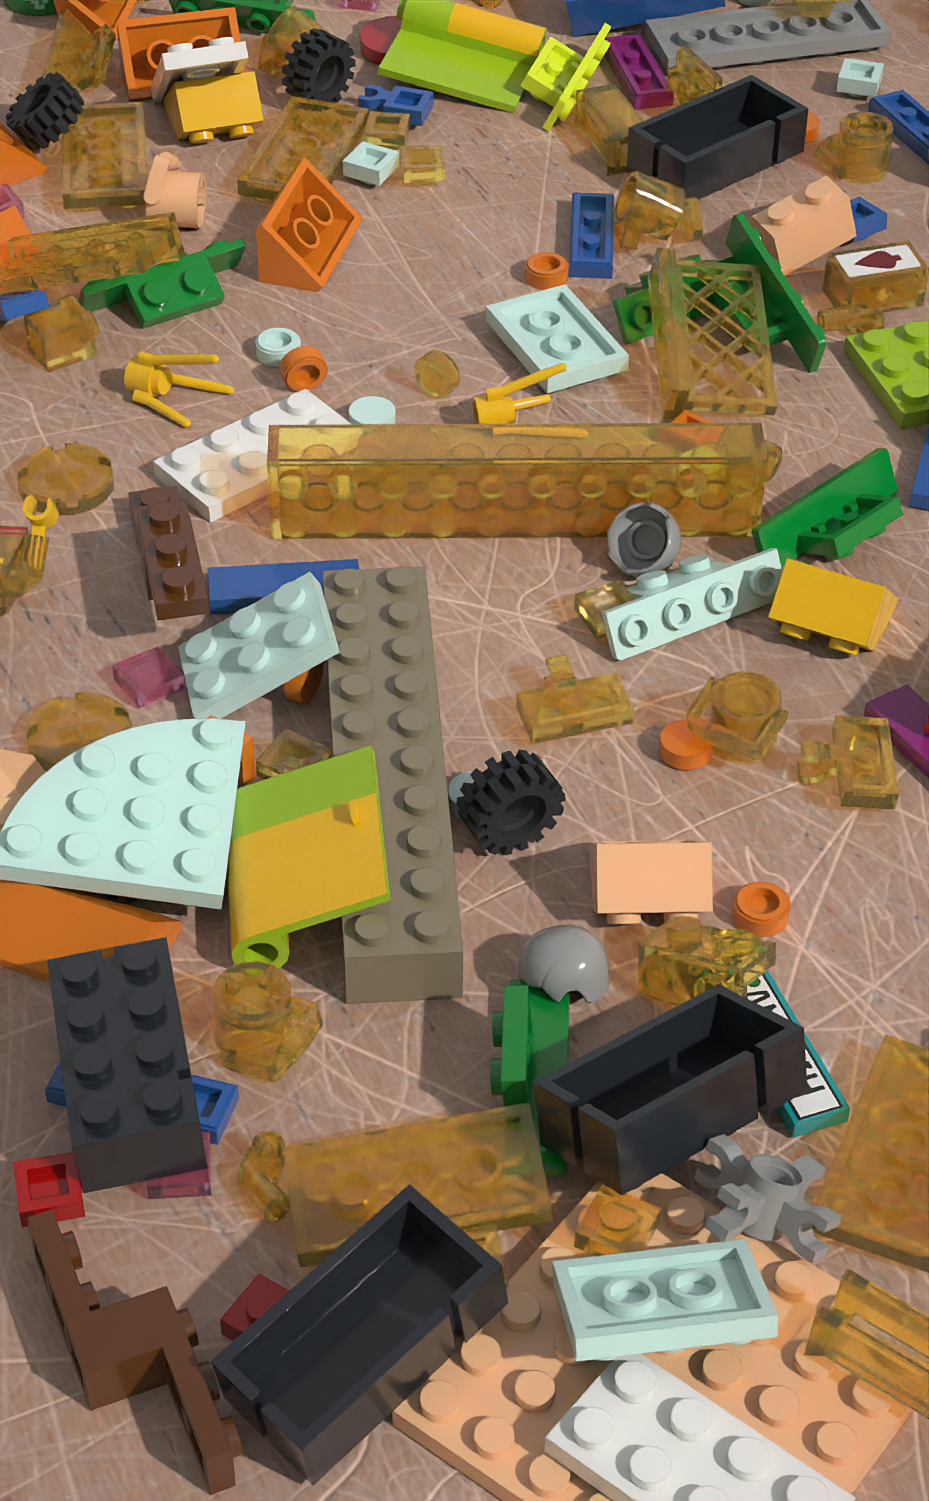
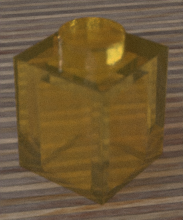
M73 296L49 303V308L23 315L28 351L48 373L97 356L95 336L99 334L97 320L90 310H85Z

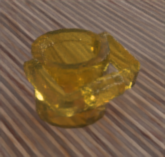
M297 6L289 7L277 18L268 34L263 37L258 69L269 75H274L282 70L283 65H288L289 61L284 59L286 53H293L294 49L291 44L295 40L301 43L300 35L302 33L310 34V29L314 28L328 31Z
M855 112L848 114L841 119L838 133L828 136L818 143L815 158L836 180L846 179L856 183L880 181L886 177L889 161L892 157L893 123L887 117L878 113Z
M637 170L632 171L628 177H625L621 182L614 211V225L620 248L636 250L641 233L662 241L667 240L676 229L681 218L685 203V190L680 186Z
M738 671L725 675L721 679L714 676L710 677L688 708L686 718L689 730L702 736L703 741L713 745L714 753L724 760L737 764H752L763 761L773 753L777 745L778 733L787 720L788 711L781 708V691L774 681L765 675L755 672ZM711 702L710 719L707 721L700 716Z
M259 961L242 962L225 970L219 975L213 986L216 1045L221 1052L219 1061L230 1071L267 1082L278 1081L293 1064L297 1063L315 1040L316 1034L323 1026V1019L318 1004L292 996L291 984L285 973L274 965ZM292 1017L302 1019L292 1029Z

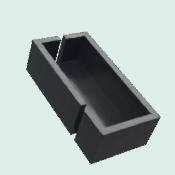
M749 75L629 127L626 171L644 182V184L650 187H657L659 193L670 199L673 203L684 207L771 167V163H782L804 152L809 108L757 77Z
M167 937L113 947L114 956L106 958L102 957L101 950L47 960L71 1144L83 1194L208 1169Z
M718 984L535 1080L533 1084L540 1145L575 1167L584 1165V1172L618 1194L624 1195L704 1150L710 1138L722 1134L730 1136L758 1119V1112L769 1113L808 1091L804 1027Z
M409 1184L211 1361L223 1397L263 1437L268 1433L272 1446L314 1486L456 1353L454 1343L456 1335L467 1343L508 1304L503 1267L494 1257Z

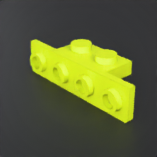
M606 23L603 25L585 57L550 37L520 86L529 91L537 100L545 101L554 107L542 126L547 131H550L557 118L565 121L611 44L605 40L611 29L610 25Z

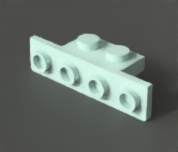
M770 548L730 564L709 560L708 555H696L681 560L679 562L680 568L666 573V571L661 570L640 575L636 578V585L620 590L623 604L601 612L612 657L617 660H624L772 603L782 575L777 549Z

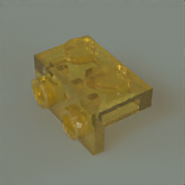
M691 916L673 917L638 942V992L643 997L678 1006L720 984L747 998V986L776 964V942L756 938L750 931L744 929L724 930L703 925L699 919Z

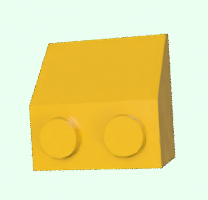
M255 71L174 82L163 99L177 139L189 138L190 144L207 143L214 140V135L229 133L230 138L251 136L254 134L253 129H257L264 121Z
M787 558L768 617L781 624L779 630L781 634L803 641H809L811 633L830 638L828 648L857 656L859 648L874 651L896 609L898 598L884 586Z

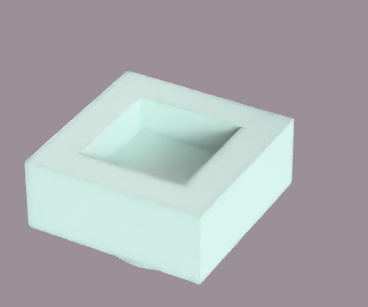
M845 58L838 76L836 91L848 93L856 98L876 97L882 79L884 64Z
M362 141L343 160V175L360 180L364 184L380 186L399 167V151Z

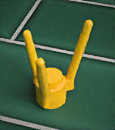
M140 351L138 355L130 359L124 374L126 389L134 392L132 395L133 402L147 405L185 428L191 425L190 420L154 397L160 394L165 395L170 390L172 384L228 395L234 393V388L230 385L173 374L172 370L166 367V365L216 364L219 362V357L215 354H151Z
M559 363L505 385L486 388L485 395L474 396L472 404L478 433L491 432L493 440L519 438L560 442H587L588 435L585 433L508 427V424L516 422L515 410L535 407L551 401V397L548 394L513 400L512 396L508 394L566 371L567 365Z

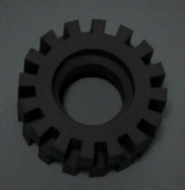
M314 28L310 29V34L304 32L300 35L301 43L295 40L291 44L294 51L292 54L287 52L284 58L289 63L282 66V73L287 75L282 78V84L287 87L285 91L291 97L312 108L323 110V107L328 109L333 106L332 100L338 103L342 99L340 95L341 90L347 92L350 86L346 84L347 79L353 80L354 72L350 71V68L356 66V60L351 58L355 53L349 47V43L322 29L317 30Z
M58 72L54 75L53 73H48L45 79L41 76L36 79L34 86L29 84L25 88L27 91L15 98L18 102L11 104L9 107L11 112L6 114L7 126L30 150L37 151L40 147L44 149L49 146L50 141L55 143L60 140L59 135L61 133L66 135L70 131L68 126L78 121L76 115L82 114L84 100Z
M518 750L516 756H514L511 751H506L502 753L501 761L498 763L491 757L485 761L488 767L486 770L481 772L476 768L470 774L474 780L473 783H463L460 791L464 796L457 797L456 805L460 809L457 812L483 849H487L489 853L494 855L499 850L503 855L512 854L515 845L522 851L529 848L527 841L531 838H534L537 843L545 836L541 831L545 827L550 830L554 828L557 822L553 816L562 815L564 807L561 802L566 801L565 793L562 791V786L535 753L532 752L529 755L526 750Z

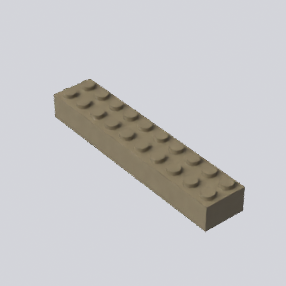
M398 566L394 568L323 571L324 598L340 653L327 659L332 758L369 745L372 746L375 752L391 899L389 902L341 916L346 1004L463 998V942L426 568Z

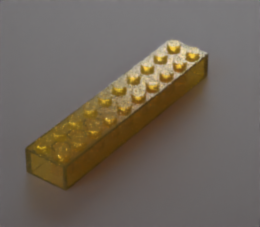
M762 423L269 425L267 473L271 539L607 537V531L615 515L629 505L641 502L656 503L673 515L679 526L681 537H752L753 527L761 523L768 462Z

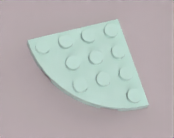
M212 718L181 719L147 724L106 736L64 758L28 789L8 816L0 832V879L221 909L246 721Z

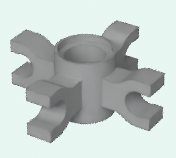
M725 1134L710 1138L705 1149L718 1157L721 1163V1170L714 1164L698 1168L694 1180L708 1189H719L717 1198L723 1201L726 1206L719 1214L708 1217L705 1228L724 1242L735 1238L741 1232L764 1241H776L785 1234L795 1251L810 1263L825 1258L829 1246L815 1237L813 1225L824 1233L838 1227L842 1216L827 1206L812 1205L815 1197L807 1193L806 1190L814 1181L823 1179L827 1168L808 1155L796 1159L793 1163L767 1154L755 1155L748 1161L739 1145Z

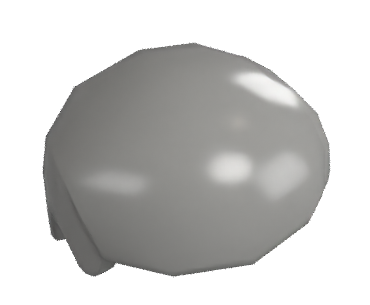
M641 502L631 504L615 515L607 531L608 557L623 573L634 577H639L653 571H664L672 566L680 552L682 537L679 526L673 515L656 503Z
M575 925L552 926L534 933L524 943L518 961L520 979L530 987L542 988L554 1001L560 1002L562 997L569 991H579L586 1002L592 1003L609 991V964L605 947L599 939L585 928Z

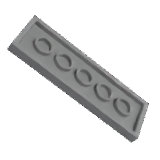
M813 0L645 20L644 33L667 73L674 72L678 74L701 68L723 69L728 65L743 63L757 65L764 61L776 59L797 60L802 56L821 54L832 56L843 51H871L876 47L889 46L891 37L890 29L869 0Z

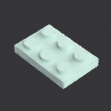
M566 284L486 306V322L530 374L559 363L567 365L566 371L538 382L547 394L562 391L568 387L596 379H603L628 370V353Z
M311 572L284 584L273 593L248 607L238 610L234 615L206 631L194 635L190 640L178 646L191 708L196 719H207L210 715L221 719L340 653L321 584Z
M746 1239L552 1261L553 1286L576 1362L586 1360L609 1361L620 1356L660 1351L676 1353L686 1348L726 1343L742 1345L753 1340L778 1337V1313Z

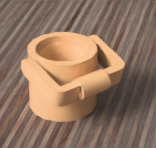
M163 152L160 155H156L153 160L144 192L147 222L151 226L200 229L204 222L206 209V181L204 173L180 171L181 161L173 153Z

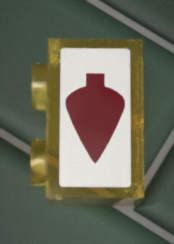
M909 240L827 253L822 290L841 319L922 307L925 301L929 268Z

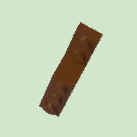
M176 486L165 488L152 487L146 490L128 492L130 512L148 601H154L157 621L210 614L207 589L187 501L179 500Z
M53 1210L27 1217L34 1257L90 1411L167 1384L209 1494L212 1495L236 1486L233 1458L243 1455L240 1437L231 1415L222 1418L218 1415L214 1405V1401L220 1399L218 1383L210 1362L206 1360L198 1363L192 1348L198 1346L199 1341L188 1308L176 1309L167 1286L100 1308L92 1282L80 1284L75 1270L83 1268V1262L73 1231L61 1234Z

